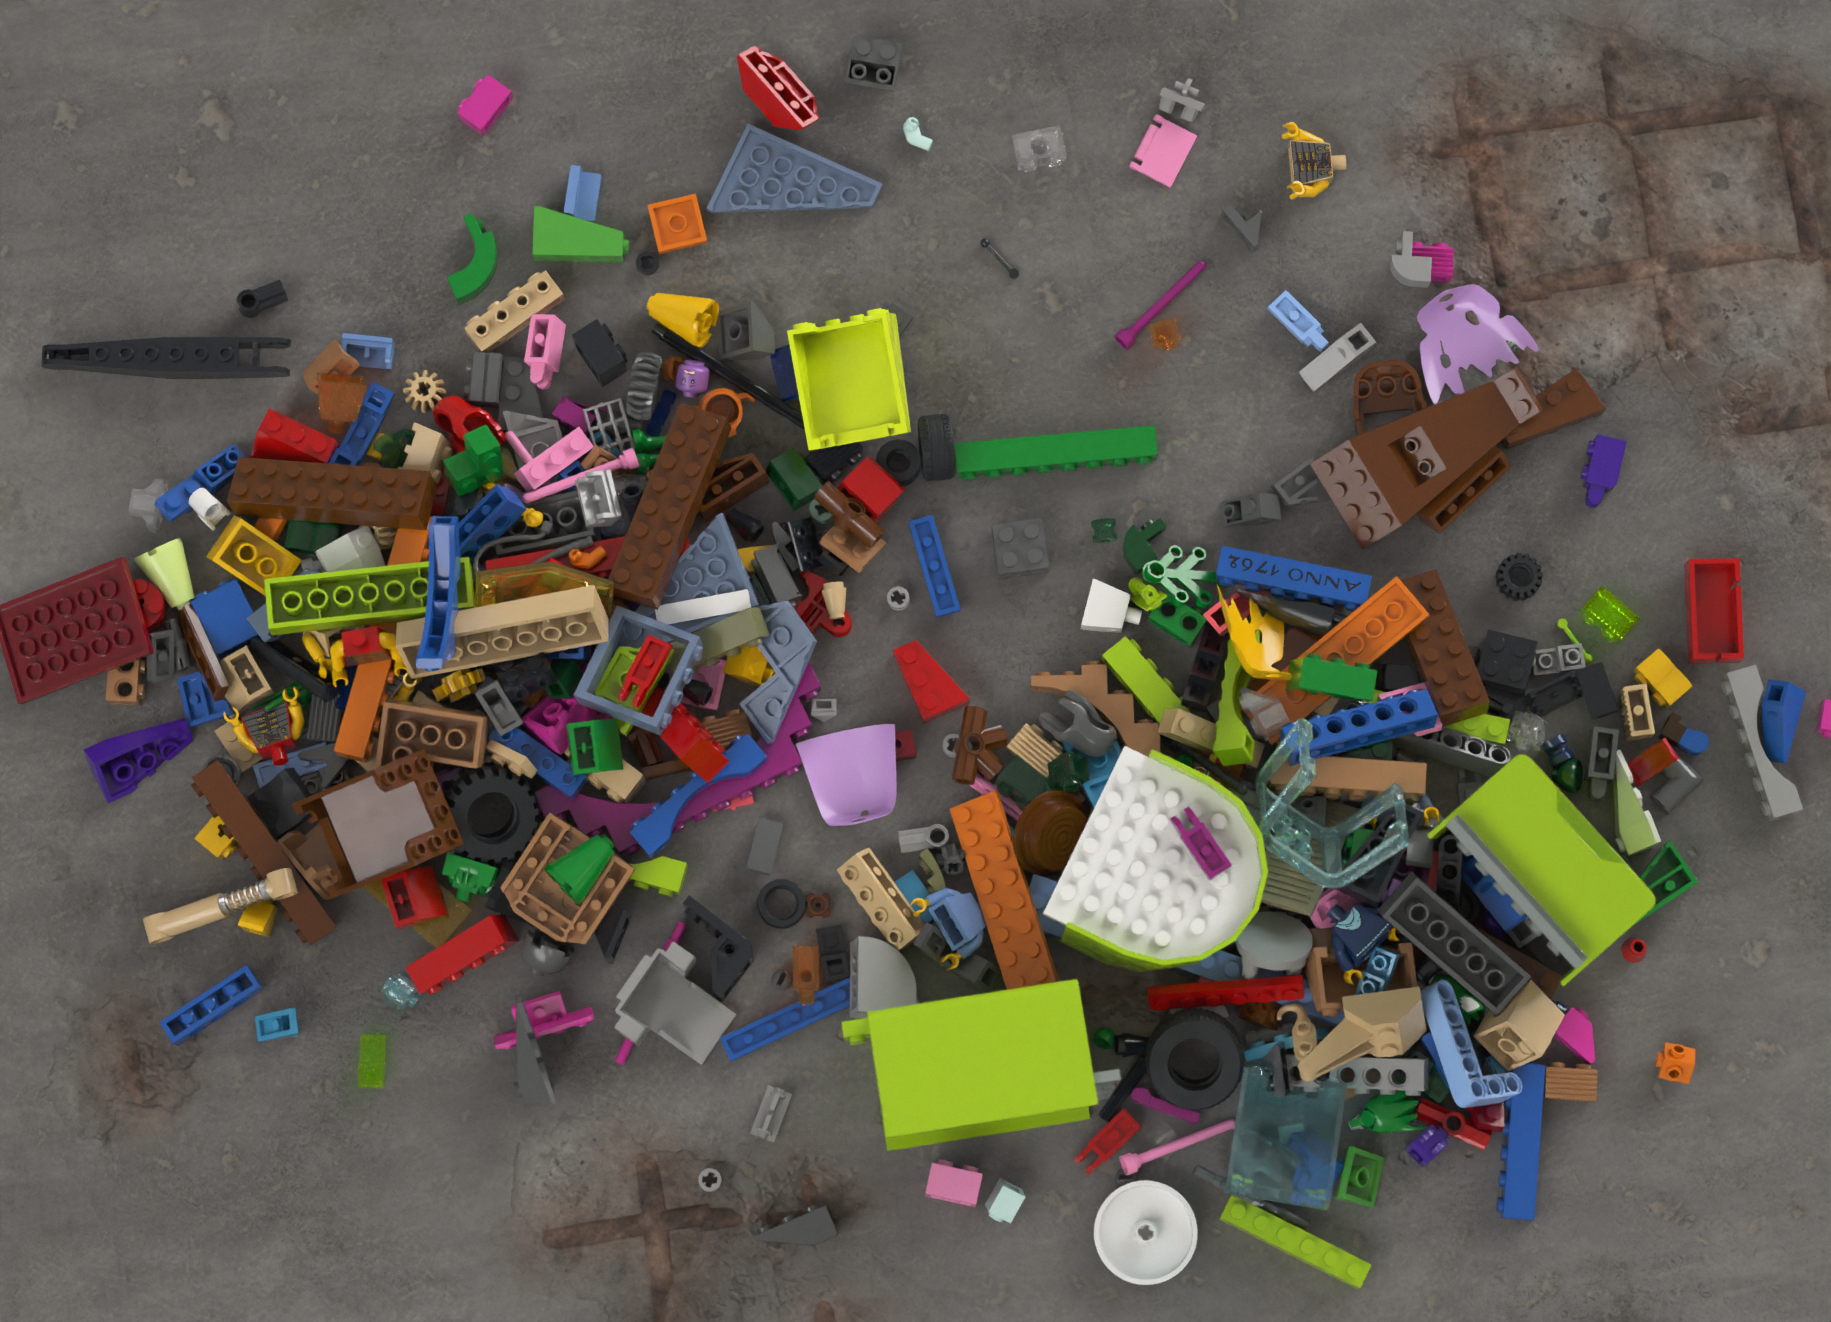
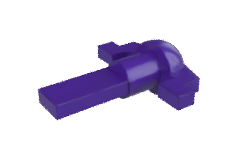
M1487 909L1484 912L1485 927L1488 930H1492L1498 938L1503 939L1504 935L1502 932H1506Z

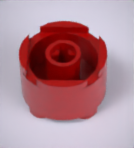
M144 579L133 580L139 603L144 608L142 613L149 634L163 625L162 623L165 621L167 614V602L154 584Z

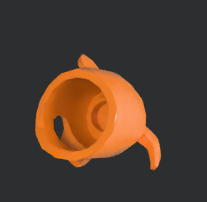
M718 388L707 392L701 398L699 405L691 406L727 417L732 428L728 436L729 438L737 434L736 427L742 420L743 407L741 401L755 402V399L748 393L737 394L731 389Z

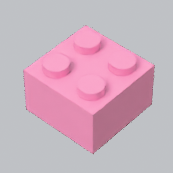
M938 1159L937 1164L932 1163L925 1196L976 1207L983 1174L978 1173L979 1168L963 1165V1169L954 1168L953 1162Z

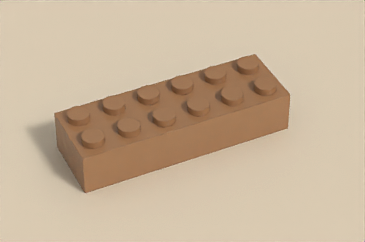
M1272 753L1268 761L1267 791H1273V795L1288 796V792L1298 793V796L1312 797L1314 794H1320L1330 800H1337L1339 796H1349L1351 801H1365V798H1375V802L1390 803V799L1401 800V802L1407 805H1412L1416 801H1420L1425 795L1427 763L1326 756L1290 766L1286 754Z

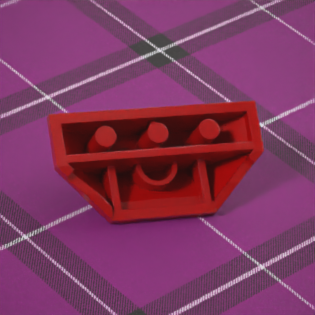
M753 46L737 56L743 91L775 127L803 130L818 121L819 115L817 114L815 96L783 60L770 53L761 51L757 46Z

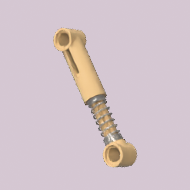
M283 868L270 872L266 875L267 878L260 881V883L256 882L255 886L250 885L249 888L244 887L243 890L237 889L236 893L231 891L230 895L218 893L171 911L143 918L149 944L168 941L174 938L175 935L226 918L232 911L235 912L237 909H243L244 906L249 907L250 904L255 905L256 902L260 903L262 900L266 901L272 898L273 900H281L298 894L292 869Z

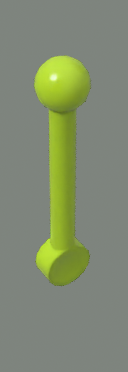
M1559 619L1557 627L1565 631L1573 644H1580L1567 627V620ZM1583 649L1585 663H1591L1592 656Z

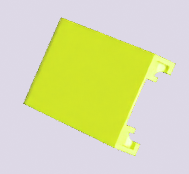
M879 308L867 311L868 316H864V314L850 316V321L840 323V319L825 321L826 326L816 327L815 323L805 322L794 324L793 330L787 331L808 450L823 449L911 432L896 314Z

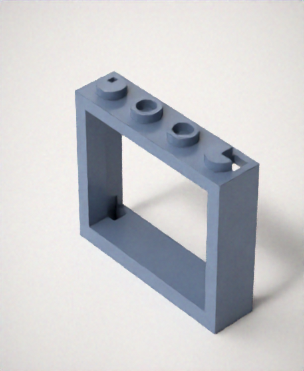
M617 605L609 621L608 642L598 643L574 693V697L578 704L661 736L667 724L671 723V713L674 707L678 706L682 700V690L685 684H689L693 677V667L696 661H700L702 658L703 643L699 636ZM628 622L687 645L653 717L593 695Z

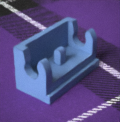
M342 334L341 346L343 350L358 361L359 367L392 371L395 349L393 338Z

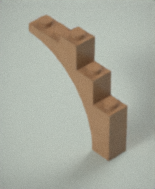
M1088 661L1086 665H1081V675H1076L1074 671L1061 672V675H1051L1050 672L1035 673L1036 676H1031L1030 691L1047 692L1068 697L1065 693L1068 690H1072L1085 697L1093 705L1098 715L1107 724L1115 728L1116 735L1123 747L1126 746L1149 757L1152 749L1160 753V734L1157 733L1159 723H1154L1150 719L1139 720L1138 723H1134L1133 694H1127L1126 690L1112 691V694H1108L1107 664H1101L1100 661Z

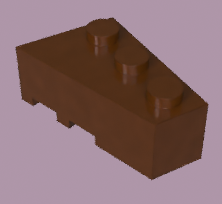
M753 453L723 460L722 463L717 464L698 510L705 522L769 483L765 470Z

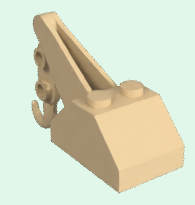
M1420 986L1342 997L1345 1018L1318 1045L1315 1026L1308 1018L1303 1006L1289 1003L1281 1007L1277 1012V1020H1281L1282 1015L1288 1011L1297 1013V1020L1292 1029L1295 1057L1300 1061L1298 1065L1299 1074L1304 1081H1312L1366 1053H1370L1377 1058L1403 1055L1426 1032Z

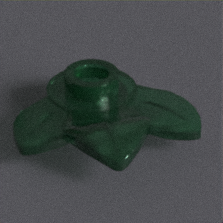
M401 429L396 434L385 433L376 440L373 449L383 454L381 457L382 468L398 469L399 466H403L408 453L404 452L406 445L403 446L401 440L403 437H406L408 440L407 444L412 445L415 436L412 430Z

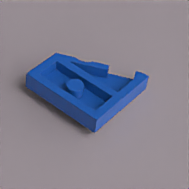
M200 671L177 678L188 727L194 728L224 718V711L227 717L235 715V711L225 698L220 701L213 699Z

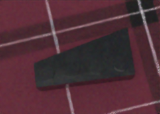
M1399 801L1359 850L1348 860L1341 871L1336 874L1331 881L1330 887L1377 908L1418 826L1423 812Z

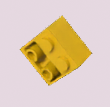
M748 646L741 649V654L727 658L722 672L741 682L760 687L776 673L758 647L749 648Z

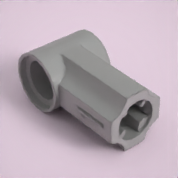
M941 824L898 831L902 854L924 851L926 848L928 850H941L942 846L944 847L950 842L948 830ZM936 831H942L945 834L944 840L940 843H935L931 840L932 834Z

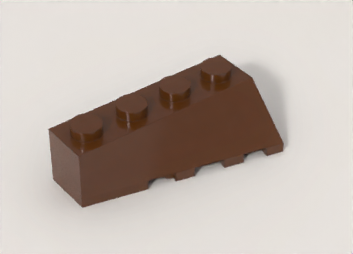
M1482 907L1478 918L1473 924L1526 969L1531 975L1529 980H1532L1549 999H1552L1563 976L1548 968L1527 947L1523 946L1519 949L1509 934L1502 932L1504 938L1500 939L1492 930H1488L1484 925V912L1486 909Z

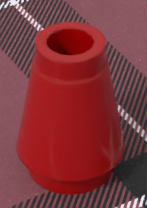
M1628 938L1622 944L1621 953L1631 963L1640 962L1646 956V944L1639 938ZM1634 944H1636L1637 947H1640V952H1636L1634 950Z

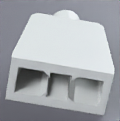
M1093 579L1080 629L1121 633L1124 621L1139 625L1142 610L1128 607L1130 594Z

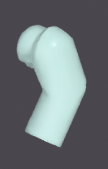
M908 118L903 126L908 143L929 151L933 140L921 135L918 126L919 121L916 118Z

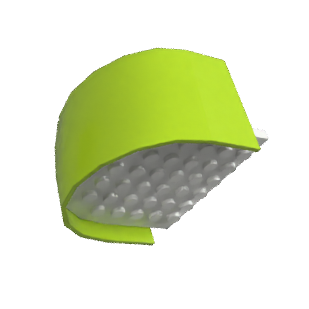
M1124 746L1043 915L1066 925L1060 942L1107 965L1145 972L1196 964L1236 941L1259 910L1268 875L1263 835L1243 801L1213 778L1153 749L1149 757ZM1187 807L1191 808L1198 820L1204 823L1232 865L1210 881L1182 842L1180 834L1170 821V818L1176 816L1180 819L1186 831L1194 828L1185 816L1184 809Z

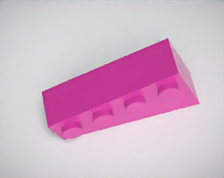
M587 660L579 667L582 674H584L590 660ZM574 694L571 698L551 699L547 695L521 719L531 738L547 749L561 755L568 747L566 725L568 723L590 721L597 711L578 704Z

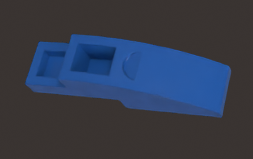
M233 443L198 467L192 476L156 499L154 505L170 523L186 512L189 514L194 510L188 503L193 492L199 488H205L210 494H216L233 479L238 458L246 456Z
M1465 855L1464 880L1504 931L1508 933L1527 918L1526 915L1520 916L1510 905L1514 900L1508 894L1502 896L1492 885L1496 880L1490 874L1484 876L1474 865L1478 860L1473 855Z

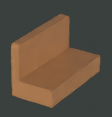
M334 339L302 372L307 387L324 400H327L360 365L355 358L343 350L340 342Z

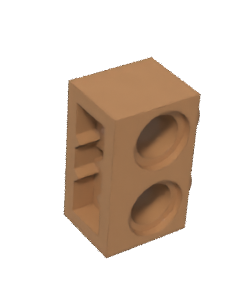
M141 658L134 661V667L130 671H123L122 666L108 671L106 701L110 705L140 706L141 699L145 698V684H142V674L147 672V659ZM131 685V694L125 697L121 696L122 687Z

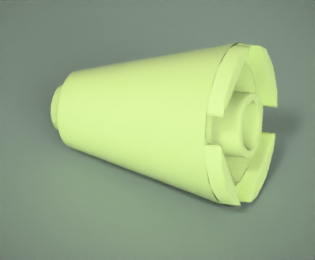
M180 538L134 558L136 564L150 582L160 590L171 608L177 607L179 611L184 605L191 604L190 600L195 598L183 543Z

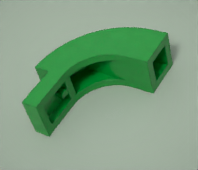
M473 213L463 217L475 243L473 260L463 270L447 277L459 305L475 298L485 290L495 274L498 262V251L492 231L485 233L486 230L481 219L475 220Z

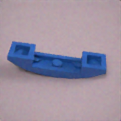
M374 382L371 383L360 403L362 406L339 449L336 448L328 464L359 466L383 423L394 398V392Z

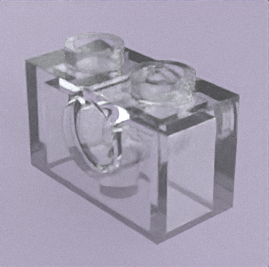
M1060 125L1011 136V145L1017 170L1023 169L1025 172L1038 169V166L1048 164L1049 167L1062 164V161L1066 160L1067 153ZM1036 146H1042L1046 152L1038 155L1032 149Z

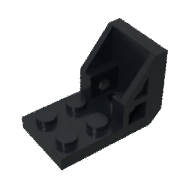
M689 895L683 902L686 916L696 924L700 921L706 925V931L716 939H719L711 950L712 991L714 996L723 1002L754 962L751 942ZM730 948L734 952L732 954H727L726 950Z

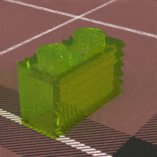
M1601 586L1579 611L1583 614L1581 618L1592 627L1596 625L1602 630L1600 634L1605 640L1610 643L1615 641L1617 644L1640 619L1639 616L1605 589L1604 586Z

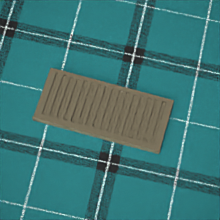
M1293 793L1265 853L1268 875L1261 902L1312 917L1346 842L1347 833H1350L1358 816L1359 808L1327 800L1326 833L1295 831L1294 821H1290V806H1295L1298 793Z

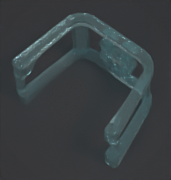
M1301 718L1295 723L1256 776L1255 788L1260 807L1259 829L1263 835L1264 847L1316 884L1325 888H1340L1348 885L1409 845L1404 792L1402 787L1394 783L1365 807L1331 828L1318 825L1292 807L1291 803L1317 776L1316 763L1310 757L1309 744L1313 740L1312 724ZM1299 747L1300 768L1281 794L1277 796L1267 788V783L1289 755ZM1394 806L1396 822L1388 828L1383 842L1364 857L1342 870L1340 840ZM1293 824L1297 827V830L1291 828ZM1271 828L1276 833L1275 837L1270 834ZM1312 837L1321 841L1323 871L1310 863L1309 858L1313 855L1310 845ZM1290 845L1296 847L1294 851L1290 849Z

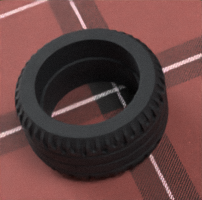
M946 414L921 416L918 419V442L923 478L926 481L952 479L955 476V453L950 417Z

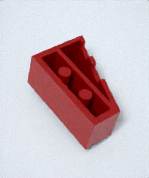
M917 640L893 650L894 659L923 724L970 704V698Z

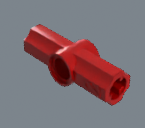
M1423 1097L1414 1114L1417 1113L1416 1120L1429 1126L1432 1124L1435 1128L1439 1125L1448 1136L1457 1138L1484 1151L1492 1134L1491 1130L1476 1128L1472 1120L1463 1117L1460 1113L1450 1111ZM1449 1117H1453L1459 1122L1457 1131H1451L1447 1128L1446 1121Z

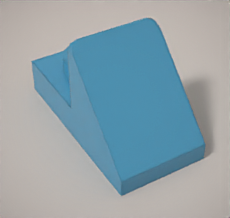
M295 1008L255 1016L258 1042L298 1037Z

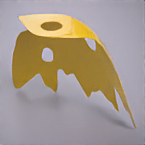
M1217 585L1231 641L1243 669L1253 678L1291 680V673L1280 672L1271 666L1283 657L1284 622L1268 613L1262 617L1258 605L1253 603V600L1250 598L1251 622L1249 624L1247 618L1242 620L1233 598H1231V605H1229V608L1227 607ZM1255 630L1261 631L1262 643H1257Z

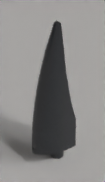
M1237 589L1238 594L1248 601L1251 598L1253 603L1258 605L1259 609L1290 626L1315 636L1323 637L1332 630L1334 623L1339 624L1348 617L1338 614L1336 609L1316 603L1275 599Z

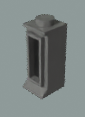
M779 543L754 551L755 559L751 560V564L770 604L789 601L795 610L799 605L802 595L801 593L798 594L797 587L781 554L777 553Z

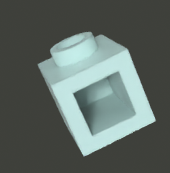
M999 1178L985 1203L989 1212L988 1215L998 1222L1005 1220L1011 1223L1026 1197L1023 1190Z

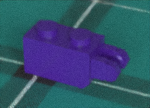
M1599 434L1596 435L1594 441L1589 440L1586 455L1590 456L1588 465H1583L1580 479H1584L1583 487L1587 488L1585 503L1590 509L1599 506L1604 492H1610L1617 485L1627 441Z
M1431 1124L1404 1149L1421 1167H1424L1450 1144L1447 1141L1449 1136L1439 1125L1435 1128Z

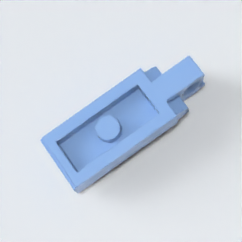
M1285 290L1268 306L1267 309L1302 344L1304 343L1307 347L1312 344L1320 353L1328 346L1329 342L1321 335L1324 332L1320 327L1321 324L1288 291Z

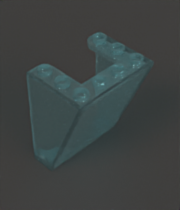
M1258 1066L1244 1067L1237 1097L1224 1193L1328 1211L1331 1202L1347 1084H1342L1335 1079H1328L1320 1084L1317 1099H1312L1305 1094L1275 1097V1091H1266L1269 1075L1263 1068Z

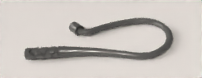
M544 520L540 528L541 533L537 535L503 537L484 544L474 558L473 570L476 577L483 584L491 587H502L544 564L549 557L557 559L568 555L573 549L582 550L594 545L590 535L587 538L564 545L537 559L501 582L489 581L481 575L478 562L485 550L505 542L542 539L546 534L550 533L553 527L551 522Z

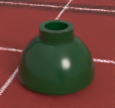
M1578 758L1568 759L1558 767H1553V782H1557L1562 789L1570 793H1577L1580 790L1583 769Z

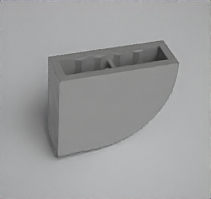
M858 936L850 942V1017L867 1018L868 1011L919 1004V1000H916L917 991L913 971L907 960L897 949L882 940L871 937Z

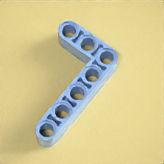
M1440 980L1424 988L1421 991L1423 1010L1455 1103L1461 1108L1501 1103L1521 1093L1522 1082L1515 1073L1482 1075L1452 985L1446 980Z

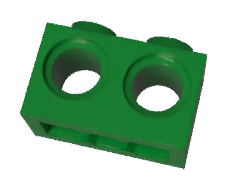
M1164 592L1167 597L1162 600V604L1151 612L1147 621L1190 648L1207 622L1203 616L1204 612L1196 606L1191 608L1187 605L1178 607L1173 604L1172 595ZM1167 605L1174 608L1175 614L1167 617L1162 614L1161 608ZM1186 619H1192L1196 623V628L1187 630L1183 627L1182 622Z

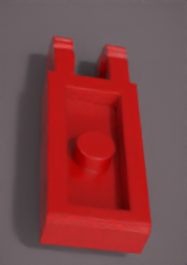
M651 635L647 636L625 676V682L618 695L619 700L623 702L627 700L633 685L639 688L633 698L632 706L636 708L641 706L647 691L649 692L673 648L671 644Z
M1123 1108L1087 1143L1088 1146L1073 1160L1078 1164L1093 1150L1099 1158L1086 1168L1085 1172L1090 1175L1102 1162L1105 1163L1142 1126Z

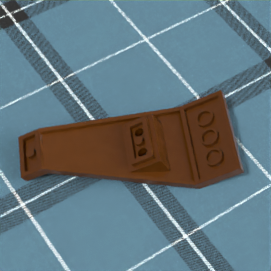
M1515 367L1494 381L1352 437L1310 463L1359 545L1364 549L1407 523L1519 425L1541 412L1543 408L1519 369ZM1410 441L1415 443V449L1410 446ZM1423 463L1428 464L1429 470L1424 469Z

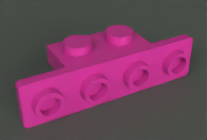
M560 991L524 1001L537 1040L549 1033L560 1034L566 1028L572 1026H586L595 1019L592 1007L567 1013ZM516 1004L511 1005V1010L516 1023ZM516 1029L495 1035V1048L506 1050L516 1046Z

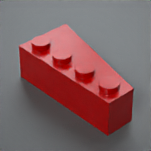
M490 915L408 965L405 969L419 994L429 993L432 996L444 989L442 985L449 981L453 983L461 979L468 970H474L486 963V960L500 955L520 940L505 915Z

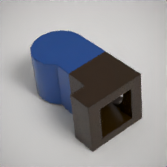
M1672 712L1658 738H1666L1669 744L1689 755L1696 756L1705 751L1709 744L1707 735L1701 731H1692L1680 724L1682 716Z

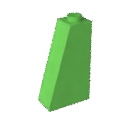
M534 206V261L624 262V255H629V240H625L622 231L540 206Z

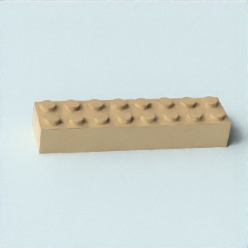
M595 585L458 611L454 621L456 651L452 659L446 661L443 668L437 671H425L424 668H416V657L422 640L425 618L397 623L396 647L411 679L535 656L541 652L545 654L608 642L609 618Z

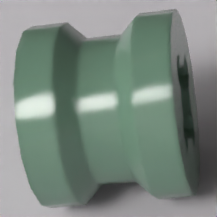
M815 499L811 502L809 511L813 522L825 525L832 521L834 516L829 511L827 512Z

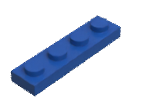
M933 515L908 521L936 618L961 612Z

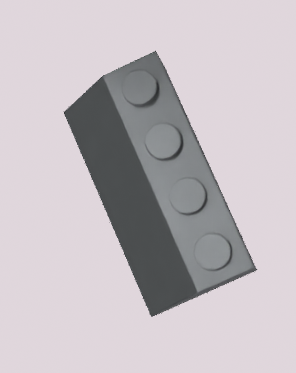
M578 491L544 497L530 503L522 502L526 508H533L535 511L542 513V524L544 520L553 524L549 534H546L539 540L511 541L495 546L498 558L560 548L574 541L587 538L590 535L593 542L601 541L600 527H586ZM521 515L498 539L515 535H537L541 533L540 528L542 524L538 527H530L523 520L524 516Z

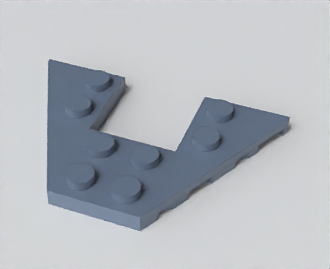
M789 601L757 606L760 607L770 634L769 637L762 639L763 644L757 647L776 673L739 703L767 744H772L775 741L817 643V640Z

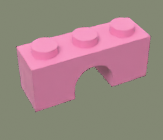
M578 427L524 465L514 475L527 493L531 492L587 453L594 446L581 428Z

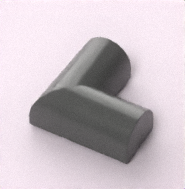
M1674 748L1673 750L1679 759L1660 772L1667 780L1650 796L1667 815L1704 781Z

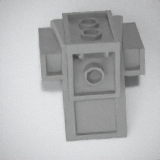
M672 942L666 952L662 949H657L652 957L645 954L616 996L620 1003L615 1011L621 1018L614 1028L637 1046H640L649 1031L652 1030L702 1065L737 1014L686 979L697 963L695 956L675 942Z

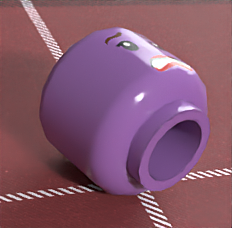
M685 360L684 364L678 366L676 388L683 391V396L697 398L698 393L707 391L709 369L704 366V362Z

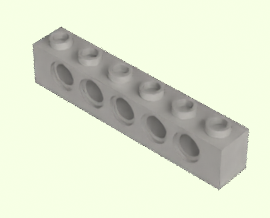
M1286 1054L1291 1091H1294V1086L1304 1087L1303 1091L1319 1092V1087L1329 1088L1331 1093H1344V1088H1353L1354 1093L1370 1094V1089H1380V1094L1395 1095V1090H1405V1095L1420 1096L1421 1091L1428 1090V1058L1360 1056L1329 1071L1330 1076L1327 1081L1322 1080L1320 1077L1312 1081L1296 1079L1293 1074L1294 1068L1299 1065L1300 1061L1296 1059L1295 1054ZM1348 1067L1355 1072V1079L1352 1082L1347 1081L1344 1077V1071ZM1373 1068L1377 1069L1381 1074L1378 1083L1370 1079L1369 1074ZM1398 1069L1406 1073V1081L1403 1084L1395 1079V1073Z

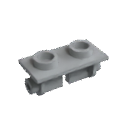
M768 1085L750 1134L775 1142L792 1094Z

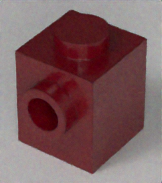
M912 730L895 733L896 762L916 758Z

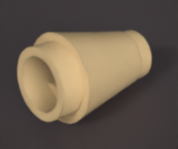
M843 582L823 584L824 590H822V595L829 618H845L847 588L844 587Z

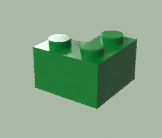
M487 425L464 434L466 450L443 460L445 476L458 496L471 493L477 488L495 482L504 476L501 447Z

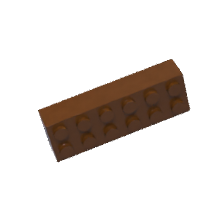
M1437 569L1402 579V583L1430 614L1426 620L1404 637V641L1421 683L1425 682L1442 727L1486 714L1490 700Z

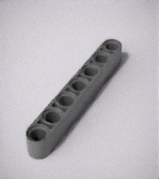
M1348 700L1342 709L1357 708L1365 702ZM1378 717L1380 720H1386L1385 718ZM1353 724V725H1355V726H1357V727H1361V726H1362V725H1360V724ZM1442 727L1440 731L1418 737L1411 733L1389 739L1393 742V747L1489 777H1493L1510 760V752L1506 747Z

